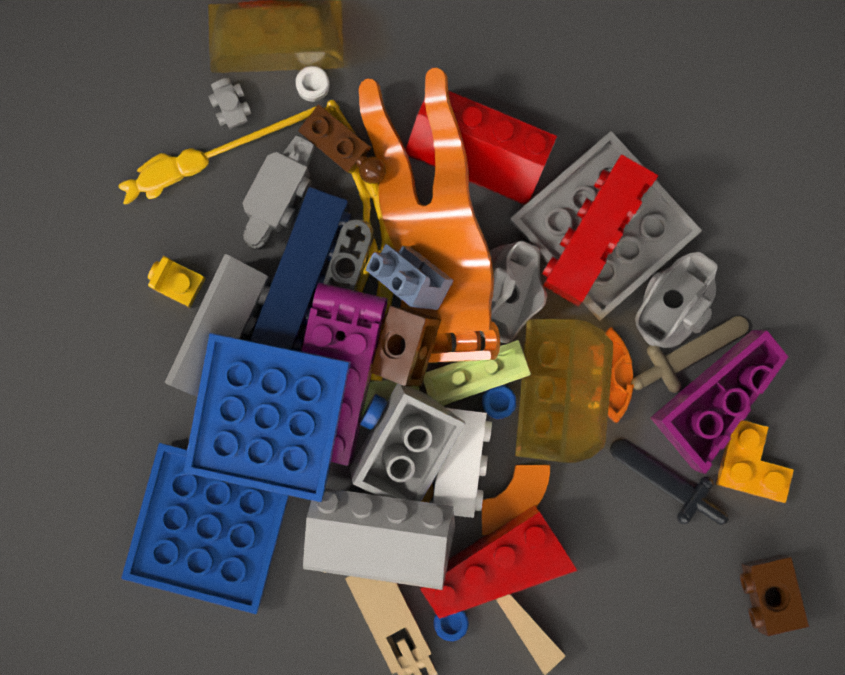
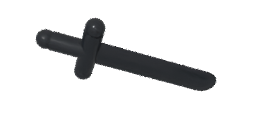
M616 440L612 443L610 452L615 459L683 504L677 515L679 523L688 524L697 510L719 525H724L728 522L727 513L705 499L713 487L712 478L705 476L701 478L696 487H693L628 442Z

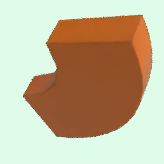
M610 327L587 352L595 363L598 373L597 390L590 401L614 423H618L631 401L634 384H631L633 369L631 356L625 343L618 333Z
M549 464L515 465L513 478L506 489L495 497L486 498L482 501V535H489L533 505L537 508L549 482Z

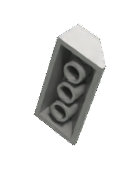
M224 254L165 380L166 384L198 397L209 334L216 333L245 339L246 335L252 336L258 318L255 316L260 305H264L271 287V280L267 275Z
M326 488L322 502L311 500L306 519L303 568L306 570L443 590L455 531L454 507Z

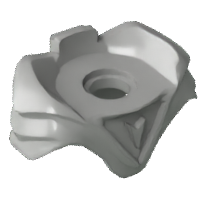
M525 241L502 245L489 251L494 275L491 321L495 322L498 327L500 342L506 344L512 342L526 322L544 307L547 299V292L543 287L540 277V250L538 247ZM515 286L517 297L512 303H507L506 300L512 295ZM479 331L480 334L485 338L484 333L482 331Z
M695 252L682 256L668 269L656 273L651 278L645 291L643 303L635 316L636 327L649 345L662 348L678 346L692 331L700 333L712 316V309L710 307L716 296L715 274L718 266L703 253ZM671 290H676L683 296V304L675 309L667 307L663 301L664 295Z

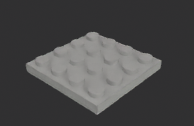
M612 131L510 218V222L530 244L539 248L541 257L547 263L552 256L559 259L564 247L559 244L568 228L571 227L576 230L582 220L576 215L586 198L593 201L599 191L593 186L603 169L610 172L621 154L642 165ZM657 180L643 195L641 206L629 224H626L623 229L625 230L623 236L613 252L606 258L605 266L583 301L584 305L599 321L702 231Z

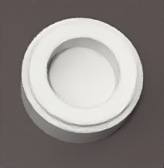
M305 67L296 77L297 91L307 101L316 102L322 100L329 92L330 83L328 75L320 67Z

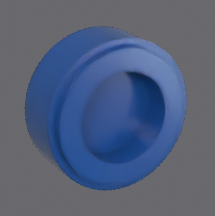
M505 385L486 390L482 397L483 410L491 418L504 419L515 410L516 396Z
M375 394L368 404L359 425L369 430L373 429L386 407V399Z
M464 610L440 619L435 614L434 629L443 640L457 641L468 630L469 622Z

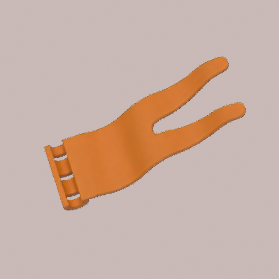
M431 68L425 77V105L434 140L436 164L432 202L428 205H423L419 202L413 170L403 143L385 110L380 85L373 79H365L359 86L360 112L373 146L375 157L381 159L386 167L385 177L379 182V203L389 238L396 252L399 253L402 246H411L429 260L430 264H434L454 280L438 310L410 307L403 300H401V307H406L441 320L428 363L495 360L500 350V335L497 325L491 321L494 290L492 260L470 198L467 157L462 136L449 100L447 74L439 68ZM479 331H482L485 336V348L483 351H480L481 336ZM451 333L456 338V349L454 352H452Z

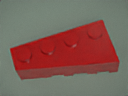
M623 154L620 155L610 172L603 169L593 186L599 191L593 201L586 198L576 215L582 220L576 230L571 227L568 228L559 244L564 247L559 259L552 256L545 267L542 275L546 276L547 279L543 286L579 306L605 266L606 258L613 252L625 231L623 229L626 224H629L641 206L643 195L652 187L658 175Z
M533 505L497 530L450 558L443 590L420 587V590L440 619L578 570L540 511Z

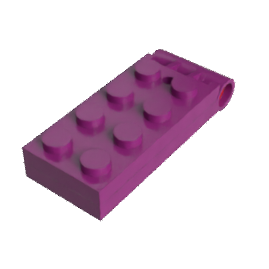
M319 282L314 294L313 308L310 309L302 351L351 361L331 462L348 466L354 457L360 429L359 423L363 416L372 375L370 371L387 308V298ZM340 331H343L345 333V339H342L339 336Z

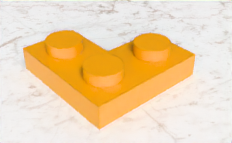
M741 420L730 435L731 439L725 446L716 485L786 503L794 470L761 461L769 427Z

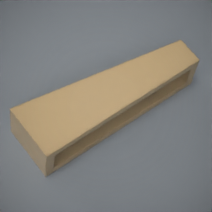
M511 594L496 599L541 671L546 675L565 657V654Z

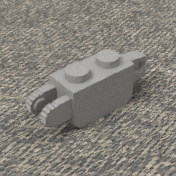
M299 136L294 137L282 154L275 152L267 155L242 203L245 213L250 219L245 227L243 239L251 249L260 250L265 245V242L268 241L272 231L280 233L283 226L289 227L296 213V209L293 207L298 197L304 198L311 185L312 180L309 179L308 166L315 147L314 144Z

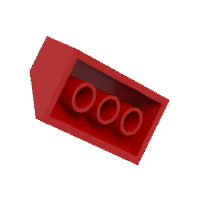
M448 90L450 104L466 152L469 182L526 205L531 199L557 136ZM424 98L406 147V153L409 157L436 168L434 140Z

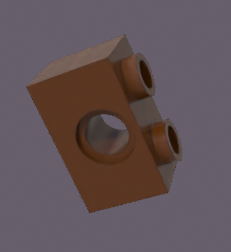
M390 306L382 321L383 331L375 351L370 373L403 386H421L441 320L406 307ZM404 338L406 346L405 350L402 352L400 348L401 340Z
M777 555L742 564L744 573L740 574V582L744 593L750 596L752 607L748 609V613L754 629L758 628V632L766 636H773L809 627L792 557ZM774 586L777 589L778 597L773 604L768 605L765 601V593L770 587Z

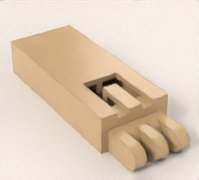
M347 576L345 580L391 673L397 672L398 675H423L420 669L426 667L429 675H438L429 657L432 654L431 649L398 583ZM405 628L414 649L410 651L405 638L397 641V645L402 653L401 656L391 635Z

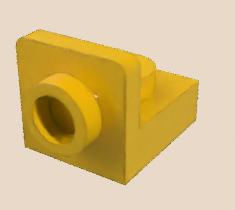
M163 256L160 262L156 261L152 265L148 274V279L150 280L148 286L191 308L206 278Z

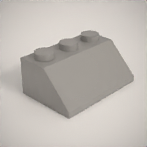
M397 383L376 426L371 429L349 468L353 485L378 496L422 501L466 425L465 421L429 395L411 386H403Z

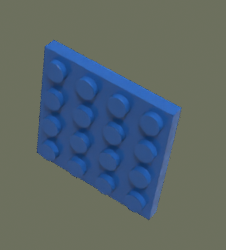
M210 333L183 473L322 502L351 361Z
M159 443L121 579L257 614L289 495L183 473L187 450Z

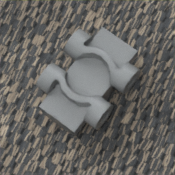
M229 77L212 83L211 87L214 93L208 95L213 108L220 106L221 111L215 113L220 126L227 124L228 128L231 129L248 122L246 116L252 113L247 101L240 103L238 99L244 96L240 84L232 85Z

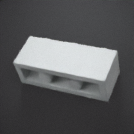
M447 408L465 421L466 425L436 475L433 503L453 506L455 516L474 518L475 510L481 511L483 490H477L479 476L486 475L488 456L482 455L483 441H490L492 421H486L487 413Z

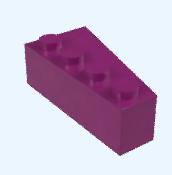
M752 330L650 418L689 466L695 471L706 474L712 466L711 462L720 449L723 450L731 439L730 435L740 421H744L751 411L750 407L759 394H763L788 359V355L767 330Z

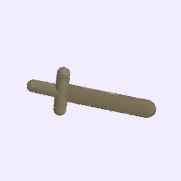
M735 316L664 356L660 347L649 345L647 354L650 356L654 367L634 377L631 384H634L635 390H641L643 387L662 378L670 392H679L681 383L678 381L676 373L746 334L749 329L748 321L742 316Z

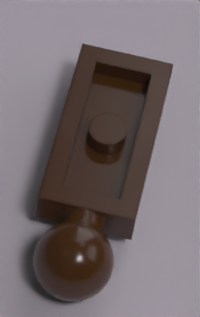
M318 104L298 132L346 172L352 174L358 167L360 177L366 183L376 184L382 181L386 174L385 164L377 157H366L372 147Z

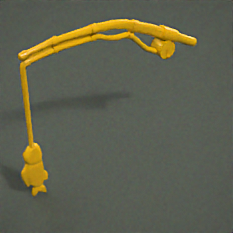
M329 100L325 109L354 132L341 112L340 106L335 100ZM316 107L205 153L189 148L183 150L179 156L160 153L152 157L137 169V172H140L137 180H125L118 185L121 190L126 192L123 204H129L134 201L140 192H146L148 199L158 197L164 188L179 182L184 177L193 176L205 169L209 163L208 158L307 119ZM357 167L353 171L352 177L363 203V220L371 225L370 199H372L378 216L382 239L381 250H378L375 238L373 239L368 254L367 266L372 254L375 252L381 253L385 244L394 250L395 248L389 238L381 214L379 183L369 184L363 181ZM366 266L356 289L358 292L363 291L370 275L366 271ZM378 280L376 296L387 298L386 314L389 311V307L392 306L393 292ZM375 374L371 375L370 381L382 382L383 377Z

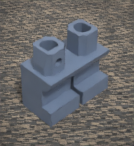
M385 244L381 253L375 252L372 254L366 266L367 272L378 279L410 307L438 310L454 281L434 264H430L429 260L411 246H402L398 253Z

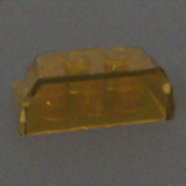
M263 0L208 4L210 70L212 73L302 70L308 66H317L321 69L344 68L341 0Z
M529 319L526 324L524 355L531 375L523 377L521 382L515 456L564 463H577L590 459L601 451L606 443L613 342L602 329L587 321L573 319Z

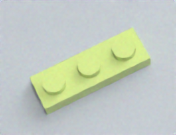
M519 340L500 346L499 354L495 360L454 362L426 372L423 380L427 394L444 406L529 376L531 373Z

